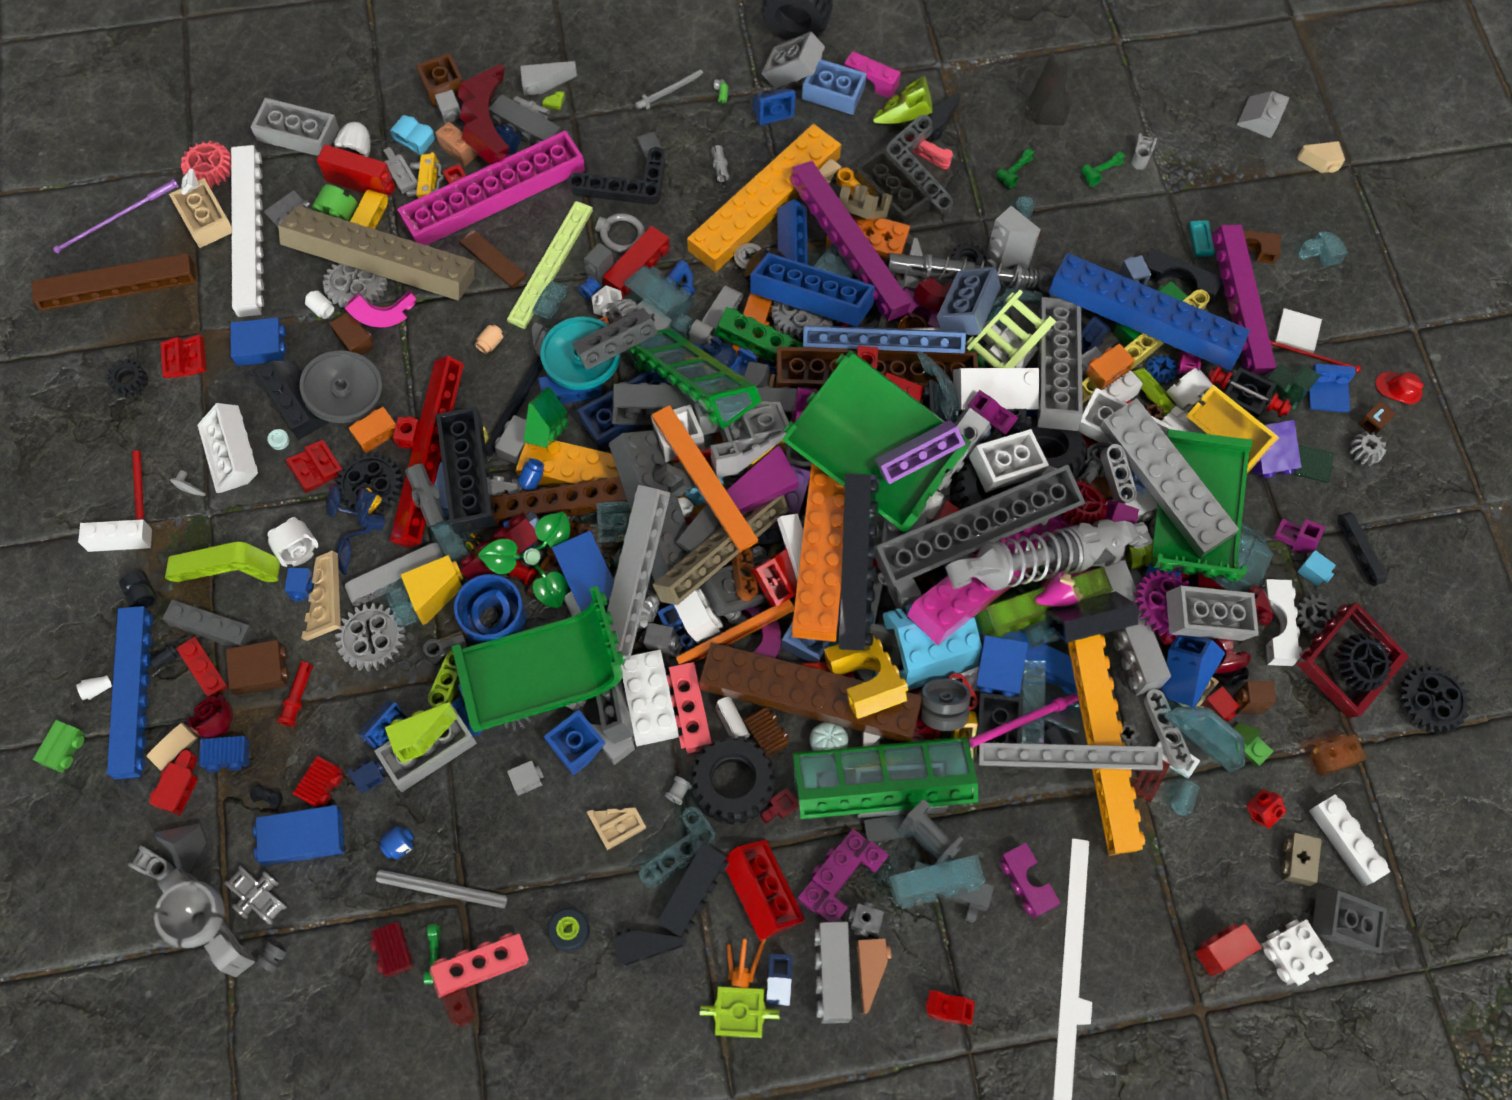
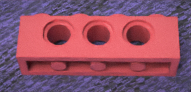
M692 662L669 667L670 674L666 675L669 688L673 687L674 695L670 696L673 708L677 707L679 715H675L677 728H682L683 735L679 736L681 748H686L687 754L701 752L707 744L711 746L712 742L695 664ZM682 685H688L690 687V689L686 692H681L678 690L679 687ZM686 705L694 706L691 712H685L683 708ZM691 725L699 727L695 733L687 731V728Z
M509 933L500 937V941L491 944V941L480 944L477 950L471 952L468 949L457 953L453 959L447 960V958H442L433 963L434 966L430 967V975L438 998L526 965L529 959L520 934L513 936V933ZM502 950L506 953L507 957L504 960H498L494 953ZM477 958L482 959L485 966L475 968L472 961ZM459 967L463 974L459 977H454L450 974V969Z

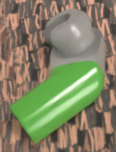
M716 79L714 80V89H719L718 101L726 103L729 90L725 80Z

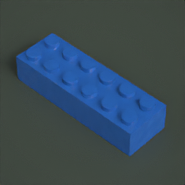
M767 253L751 273V293L858 327L873 306L874 285L771 253Z

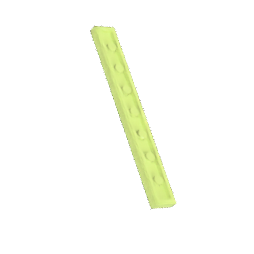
M575 201L507 318L508 323L523 329L527 327L592 214L593 208L591 206Z

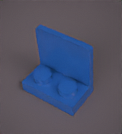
M1315 364L1307 375L1309 409L1348 413L1350 411L1348 383L1356 374L1355 367Z

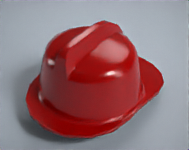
M1383 372L1377 377L1375 386L1380 394L1402 403L1415 404L1422 397L1424 384L1414 373Z

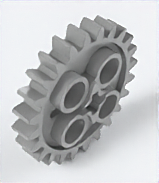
M338 263V266L332 264V270L327 269V275L323 276L324 291L327 294L328 300L332 299L333 304L339 302L340 308L358 292L373 304V300L379 301V296H384L383 291H387V278Z
M774 301V306L772 307L774 326H778V331L783 330V334L790 333L792 338L797 335L798 340H800L804 335V326L806 325L833 326V319Z
M372 603L371 608L368 609L364 604L362 611L356 607V614L353 615L348 612L350 617L348 620L342 618L345 625L338 628L342 633L335 634L336 638L340 640L336 642V646L340 648L338 650L339 654L344 655L343 660L345 662L349 661L351 667L357 664L358 670H361L364 666L367 671H370L371 666L379 670V664L386 668L387 660L395 662L392 656H400L397 649L404 648L400 641L406 640L405 635H403L406 630L402 627L403 622L401 619H398V614H392L391 608L385 610L381 604L377 609L375 604ZM368 620L370 621V630L373 633L371 638L375 647V654H372V645L369 641L370 633L366 623ZM379 622H384L382 627L375 628ZM358 627H363L361 632L354 633ZM381 642H388L385 647L379 648ZM366 646L364 652L358 653L360 647Z

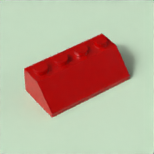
M766 839L738 846L728 853L729 858L727 861L729 866L726 871L760 941L780 934L805 921Z

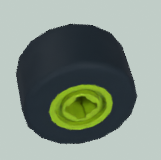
M565 908L552 916L548 923L547 931L549 939L556 948L565 952H573L586 944L590 934V927L582 912L573 908Z

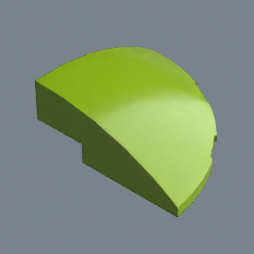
M925 76L906 86L901 96L894 95L886 102L884 111L882 109L877 111L873 118L874 122L884 124L902 123L915 120L920 115L932 113V101Z

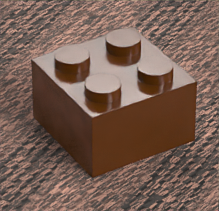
M450 53L416 65L420 81L432 106L437 105L436 94L453 90L455 98L458 97L460 83L463 82V79Z

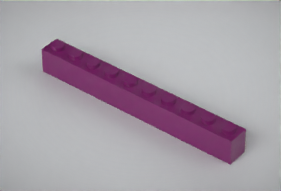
M811 160L794 166L790 176L791 185L796 188L800 198L805 201L811 214L816 217L820 227L825 230L829 240L834 243L840 256L845 259L849 269L854 272L858 281L875 286L874 303L878 307L880 314L887 321L907 314L911 300L814 162Z

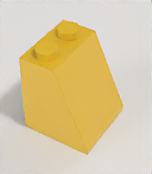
M449 555L400 574L413 608L423 625L427 624L458 594L462 588L460 581L464 580L457 562H452Z

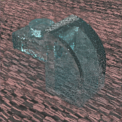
M1318 232L1315 239L1304 242L1298 252L1300 259L1318 255L1324 267L1342 263L1348 254L1343 241L1330 232Z
M405 585L385 592L399 628L420 620L413 608Z

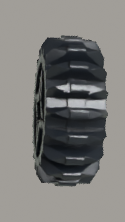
M1366 633L1350 635V637L1342 640V644L1337 646L1339 652L1334 654L1338 658L1334 664L1338 665L1339 668L1335 672L1341 673L1339 680H1346L1345 686H1352L1353 690L1363 692L1376 690L1384 685V681L1390 678L1387 673L1392 671L1389 664L1393 662L1388 660V656L1391 653L1385 651L1387 645L1381 644V639H1374V635H1366Z

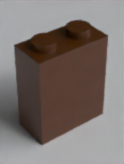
M278 640L226 649L229 690L235 696L287 686L286 679L289 678V670L285 666V659L288 657L287 649Z

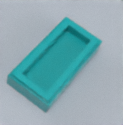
M1190 221L1188 227L1194 257L1213 256L1215 251L1209 221Z

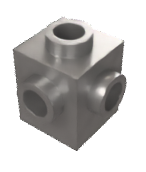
M868 902L858 903L856 909L852 908L848 919V922L852 923L850 929L855 930L854 934L862 937H868V935L877 937L884 911L875 909L876 906ZM862 918H867L868 922L863 921Z

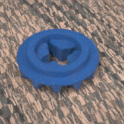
M1161 353L1157 356L1153 355L1146 364L1148 373L1159 383L1170 382L1177 374L1178 366L1175 365V360L1169 358V355L1162 356ZM1165 364V369L1159 373L1160 366Z

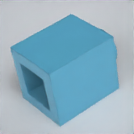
M1315 550L1297 573L1318 587L1322 582L1328 583L1333 577L1334 573L1331 571L1336 565Z

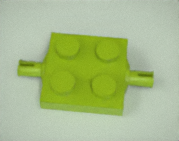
M718 987L715 1005H701L700 1010L709 1011H700V1015L714 1016L716 1022L715 1036L762 1038V1025L765 1018L779 1020V1015H775L779 1014V1009H765L763 1002L764 989Z

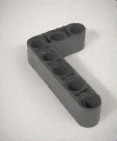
M920 115L887 145V153L890 160L940 214L948 215L954 208L952 197L911 154L933 132L931 118L927 115ZM924 123L929 125L926 129L919 128ZM908 136L915 137L913 141H906ZM894 149H900L898 154L891 153ZM906 162L913 163L910 167H904ZM918 175L925 176L921 181L916 180ZM930 188L937 189L934 194H929L928 190ZM943 201L949 202L947 207L940 206Z

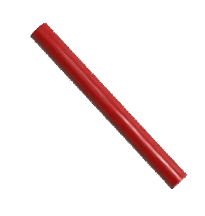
M135 450L132 452L135 519L144 520L141 451Z

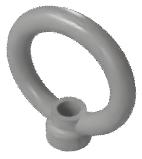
M624 213L614 214L607 219L599 217L595 227V231L600 232L601 240L605 246L619 253H626L645 233L643 224L636 217ZM617 221H626L633 224L638 232L636 240L628 245H618L612 242L608 237L611 224Z

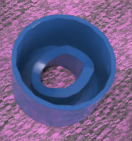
M487 574L475 577L464 584L455 598L454 613L456 620L466 639L473 645L524 631L527 615L521 595L516 586L502 576ZM489 607H501L503 615L499 624L491 629L484 627L480 622L482 612Z

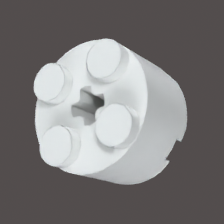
M1195 368L1183 376L1166 393L1180 409H1185L1189 412L1194 407L1193 405L1203 401L1201 398L1213 384L1199 368Z
M296 517L289 518L285 523L271 529L267 533L269 547L281 565L287 567L286 564H292L294 567L305 563L314 555L312 552L314 548H318V542L309 528Z

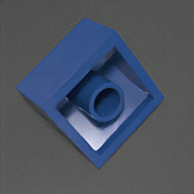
M785 88L753 97V110L759 125L794 117L795 91L793 89Z
M579 710L544 736L548 746L572 776L588 765L606 744Z

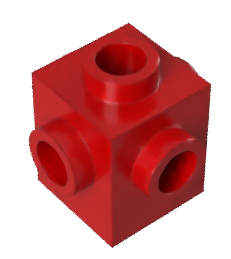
M1262 789L1246 805L1252 820L1268 829L1287 812L1282 797L1276 792L1272 793L1266 789Z

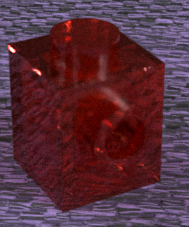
M465 987L442 996L453 1025L465 1026L470 1024L472 1018L477 1016L469 991Z

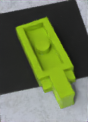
M1145 368L1134 370L1133 373L1143 384L1141 389L1146 393L1147 398L1157 403V406L1161 409H1164L1162 414L1167 416L1175 407L1168 398L1169 395Z

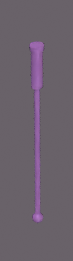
M172 179L169 183L147 194L146 198L64 244L54 246L53 251L60 253L61 249L149 200L153 201L172 189L178 188V184Z

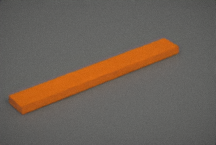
M669 405L652 414L655 424L738 551L742 552L758 543V538L671 406Z

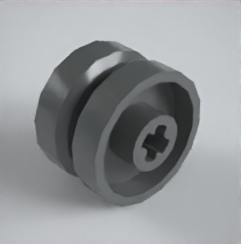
M936 679L926 683L922 689V721L927 726L941 731L961 729L969 720L970 689L965 684L952 679Z

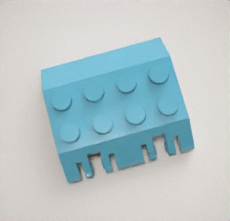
M912 605L905 608L906 614H908ZM900 608L883 614L886 630L894 629L904 666V669L899 670L900 679H905L908 691L922 687L932 680L947 679L951 674H961L978 667L982 644L974 617L937 645L910 618L908 619Z

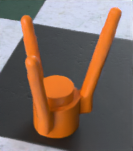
M743 938L739 967H735V971L731 944H727L728 980H731L730 986L749 988V983H753L754 974L766 939L761 940L749 973V969L744 968L747 939Z

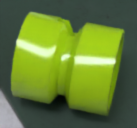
M1153 539L1151 544L1140 549H1134L1132 545L1127 544L1124 560L1128 569L1142 568L1143 564L1149 566L1151 563Z

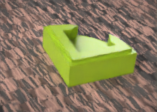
M555 92L554 95L547 96L542 102L543 107L561 110L565 92Z

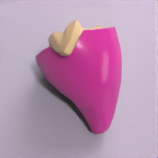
M1062 570L1054 575L1046 589L1035 597V602L1046 606H1069L1080 602L1083 594L1079 593L1078 586L1073 587L1075 582L1071 580V575L1065 574Z

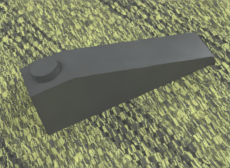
M726 482L723 485L725 490H728L731 487ZM708 503L676 541V544L688 553H691L722 527Z

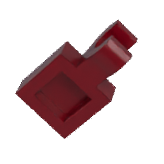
M785 788L769 800L772 807L763 812L760 818L765 825L777 815L783 820L798 808L797 800L788 788Z

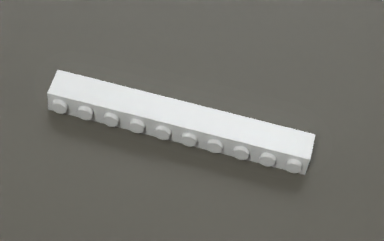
M254 145L231 147L232 308L238 317L261 315V307H264V299L261 295V290H264L263 280L261 279V274L264 273L261 263L263 249L260 242H263V234L260 230V226H263V219L260 214V210H263L260 195L263 193L260 184L262 171L259 168V164H262V157L260 152L257 153Z

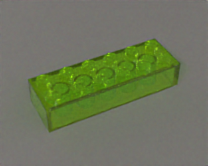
M1104 567L1071 578L1075 582L1073 587L1078 586L1079 593L1083 594L1082 599L1113 591ZM1046 587L993 604L979 612L977 618L984 636L1000 638L1011 632V630L1015 633L1029 625L1035 626L1043 623L1046 620L1045 609L1054 606L1037 604L1035 597Z

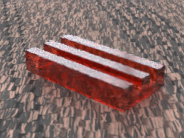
M1163 761V771L1160 772L1150 794L1146 793L1157 770H1151L1142 790L1139 789V786L1147 770H1141L1133 786L1135 793L1139 797L1147 799L1146 801L1149 803L1152 802L1170 767V764Z

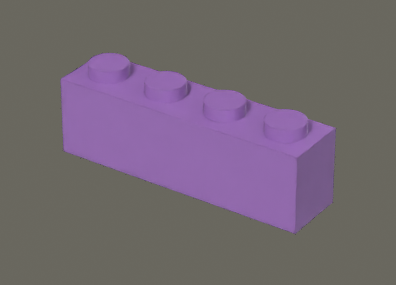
M949 420L874 460L882 477L888 484H891L964 446L965 443L958 427Z

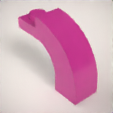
M409 290L392 305L379 307L371 304L358 292L344 304V307L355 319L363 324L373 327H389L407 318L403 310H409L415 305L416 296Z

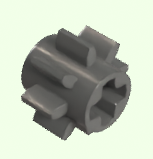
M1124 721L1122 728L1125 735L1120 734L1121 741L1125 742L1126 746H1130V744L1135 746L1138 741L1134 738L1138 737L1140 733L1136 732L1135 724L1132 726L1127 725L1126 721Z

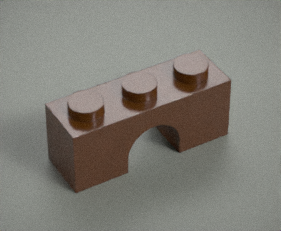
M1243 230L1247 248L1255 253V262L1275 264L1281 254V235Z

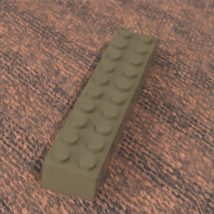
M297 205L278 225L280 245L458 301L474 280V260Z

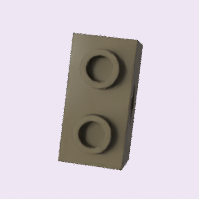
M1293 833L1285 839L1283 850L1286 852V855L1281 865L1284 881L1305 886L1317 883L1321 849L1320 838Z

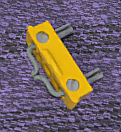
M433 152L421 155L420 162L410 163L411 170L419 169L417 189L407 190V196H417L419 199L439 189V183L441 180H444V175H441V165Z

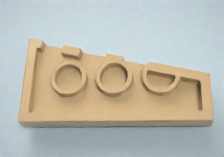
M334 551L318 556L315 560L312 577L314 588L309 593L308 599L311 602L310 611L305 616L307 628L306 631L302 632V639L306 641L341 628L338 553Z

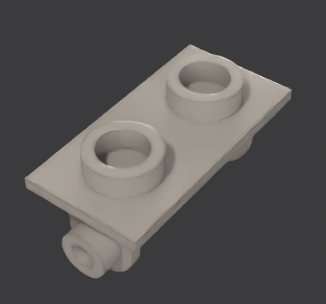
M492 475V479H490L494 496L504 494L505 490H508L507 494H516L524 490L520 486L518 479H512V482L504 481L505 477Z

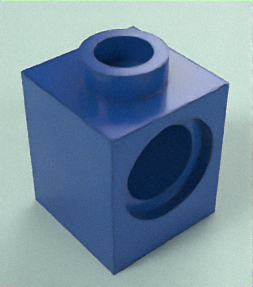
M288 567L285 592L294 601L309 599V593L313 589V573L309 568Z

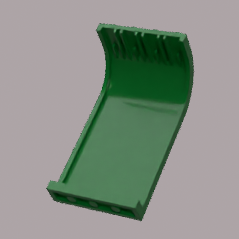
M1168 429L1166 436L1239 530L1235 536L1202 558H1199L1157 503L1151 555L1152 567L1167 572L1179 571L1188 575L1200 574L1209 578L1221 577L1230 581H1239L1246 575L1247 566L1242 565L1239 569L1238 557L1249 451L1252 448L1253 440Z
M598 586L591 587V604L585 610L570 618L463 649L460 644L451 646L469 723L474 733L596 697L620 682L623 677L621 665L625 664L622 651L617 652L615 645L619 644L616 631L611 632L609 626L613 624L610 611L605 612L604 606L608 605L605 592L600 593Z

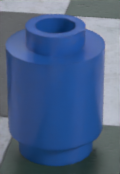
M530 458L529 461L525 462L518 477V482L522 488L526 490L537 488L544 473V464L541 461Z

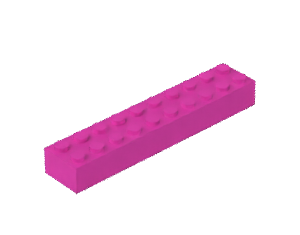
M565 130L505 158L500 163L496 162L399 207L397 210L401 222L413 242L429 245L568 179L572 173L585 171L583 156Z
M1058 515L1049 519L1046 525L1039 523L1002 539L1000 542L1005 544L1009 539L1017 541L1022 536L1029 539L1033 534L1041 536L1046 531L1053 533L1057 529L1074 525L1068 526V522L1065 520L1061 521L1062 517ZM1045 536L1043 540L1046 541L1050 536ZM1034 538L1031 542L1035 549H1038L1039 539ZM1023 540L1019 545L1023 551H1026L1027 542ZM1008 544L1007 547L1011 554H1014L1015 544ZM978 553L974 555L972 558H977ZM1027 568L1025 572L1028 574L1033 568ZM1021 570L1013 571V574L1018 579L1021 576ZM947 576L914 601L907 616L939 645L1007 591L1010 586L994 591L989 589L982 581L973 577L971 578L972 582L968 585L953 588L950 578Z

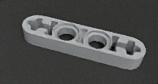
M1152 689L1144 697V705L1170 765L1175 769H1183L1191 760L1189 750L1165 695L1160 690ZM1152 696L1154 699H1158L1157 703L1155 701H1151ZM1158 715L1166 716L1168 723L1163 724L1159 722ZM1166 734L1175 736L1176 743L1168 742ZM1178 755L1179 757H1183L1184 760L1181 762L1180 759H1176L1175 757Z

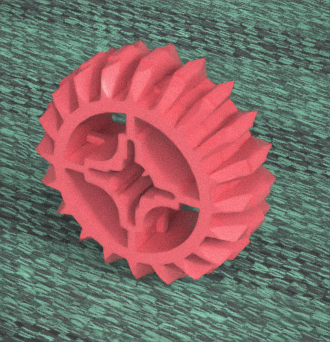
M210 140L207 144L204 141L200 145L195 143V147H189V152H184L185 157L181 158L183 174L185 175L188 170L193 169L197 180L205 178L210 188L215 184L219 186L221 181L226 182V177H231V154L224 145H220L218 142L213 143Z

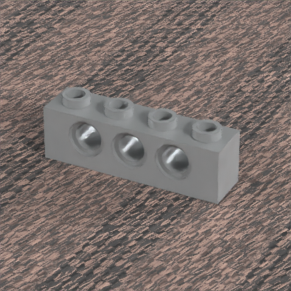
M965 408L954 423L962 435L965 428L969 427L971 429L972 435L968 438L971 444L953 469L945 471L947 474L942 479L943 482L937 490L941 491L942 488L946 489L952 481L950 478L952 474L962 468L965 456L972 453L976 447L975 442L979 437L983 438L989 430L987 426L990 422L971 408Z

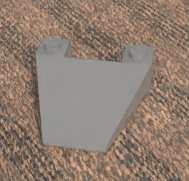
M721 400L715 401L724 422H727L751 405L741 404V401L734 400V403H721ZM762 401L724 429H721L716 424L712 425L707 419V410L701 403H694L695 416L703 435L720 432L724 443L711 445V465L717 478L738 474L782 441L786 435L783 430L789 424V421L780 402Z

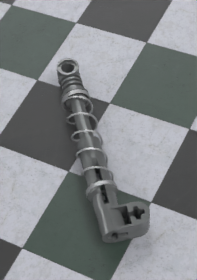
M888 253L885 262L889 271L895 273L896 281L902 289L905 286L907 274L917 275L922 279L933 277L936 281L940 278L954 281L952 279L955 278L958 270L990 268L984 266V260L982 261V266H978L974 262L967 261L966 258L965 261L949 259V256L947 259L934 258L931 254L915 256ZM1000 262L999 268H996L999 281H1001L1005 288L1010 286L1013 289L1030 287L1040 289L1043 292H1049L1055 276L1052 270L1047 267L1027 269L1023 265L1016 264L1013 269L1001 268L1002 263ZM1049 277L1047 281L1042 282L1045 278ZM1003 282H1011V284L1005 286Z

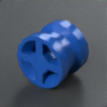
M588 277L585 283L577 289L584 299L591 302V296L602 289V287L595 279Z

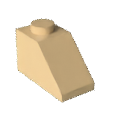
M1339 141L1304 145L1297 156L1299 161L1320 173L1339 171L1345 161Z

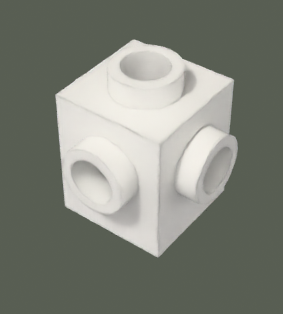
M605 286L591 296L594 313L609 318V311L613 302L622 299L621 291Z

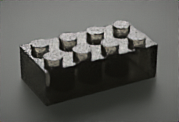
M883 148L854 168V178L861 185L868 187L870 195L879 197L878 207L881 205L884 193L892 195L887 215L892 221L909 225L930 210L932 196Z

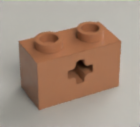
M447 122L435 132L439 146L464 167L478 156L477 152L462 139L463 132L452 123Z

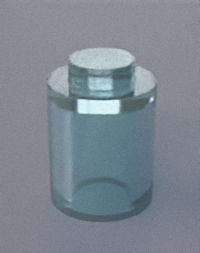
M1021 196L1016 201L1015 209L1028 220H1031L1035 202L1031 197Z
M1179 780L1177 782L1171 803L1175 813L1184 816L1188 813H1193L1200 789L1197 784L1186 780Z

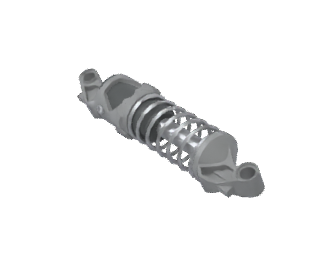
M1104 519L1094 522L1092 526L1087 523H1080L1079 525L1057 529L1053 533L1046 531L1041 536L1033 534L1029 539L1024 536L1018 538L1017 541L1009 539L1005 544L1000 541L987 543L981 547L977 558L957 560L948 564L945 568L953 588L966 586L972 582L971 578L976 577L989 589L997 591L1007 586L1014 587L1020 583L1027 584L1031 581H1040L1043 578H1053L1059 570H1063L1065 574H1073L1086 571L1091 566L1117 564L1123 558L1127 544L1132 545L1134 549H1140L1151 544L1152 539L1144 522L1132 524L1127 521L1113 522L1112 520ZM1045 536H1050L1046 541L1043 540ZM1034 538L1039 539L1038 549H1035L1031 542ZM1023 540L1027 542L1026 551H1023L1019 545ZM1010 543L1015 544L1014 554H1011L1007 547ZM1038 566H1045L1043 573L1037 570ZM1032 567L1033 573L1029 576L1025 571L1027 568ZM1021 570L1019 579L1013 574V571Z

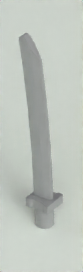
M699 70L649 97L643 95L642 100L635 102L636 108L646 107V109H649L651 102L698 78L703 71Z

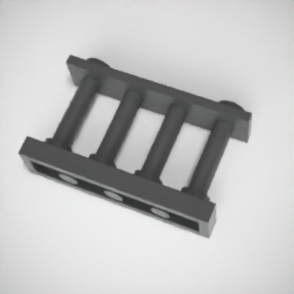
M923 799L906 816L897 832L902 836V839L907 834L909 837L913 836L937 861L933 867H940L943 870L952 861L949 856L953 858L962 849L960 843L964 839L960 836L953 842L928 817L929 814L926 811L930 805Z

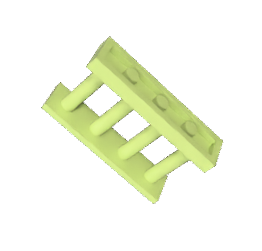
M1021 290L1016 294L1012 292L1005 300L1007 304L982 330L981 334L976 338L972 336L966 342L967 348L965 352H970L973 349L994 368H1015L1056 321L1051 316L1046 321L1044 319L1041 320L1018 300L1023 293ZM1012 305L1035 325L1037 331L1033 335L1027 334L1005 314ZM999 320L1023 340L1022 343L1024 345L1019 350L1017 348L1014 349L992 329ZM987 335L1009 354L1010 360L1007 364L1000 363L978 342Z

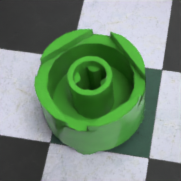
M326 184L319 191L312 209L350 221L358 203L351 195L349 197L343 195L344 190Z

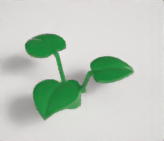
M564 512L546 515L537 522L535 527L536 536L544 542L535 548L528 547L516 555V543L509 539H499L489 543L478 553V557L486 566L497 574L511 572L516 566L515 559L521 558L523 562L533 565L542 575L541 578L535 579L532 585L535 597L546 606L552 608L561 607L568 590L566 578L555 571L549 572L546 575L537 563L540 560L539 549L547 544L552 548L568 541L570 523Z

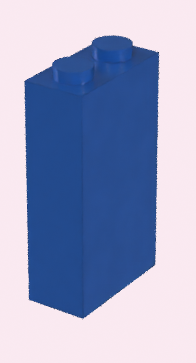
M591 531L552 547L580 611L582 612L591 604L592 595L590 588L594 586L599 587L600 593L605 592L609 605L614 580Z
M337 805L257 817L256 825L253 826V834L257 838L254 857L263 866L345 853L342 809Z

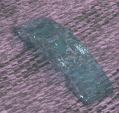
M921 351L918 352L917 355L923 369L931 376L936 375L946 397V400L940 403L946 420L955 423L959 418V403L951 379L934 360Z
M1025 660L1023 715L1045 706L1046 661ZM1044 716L1022 725V744H1044Z

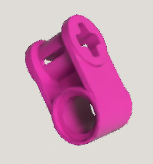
M1181 350L1177 375L1187 374L1195 368L1200 369L1201 358Z

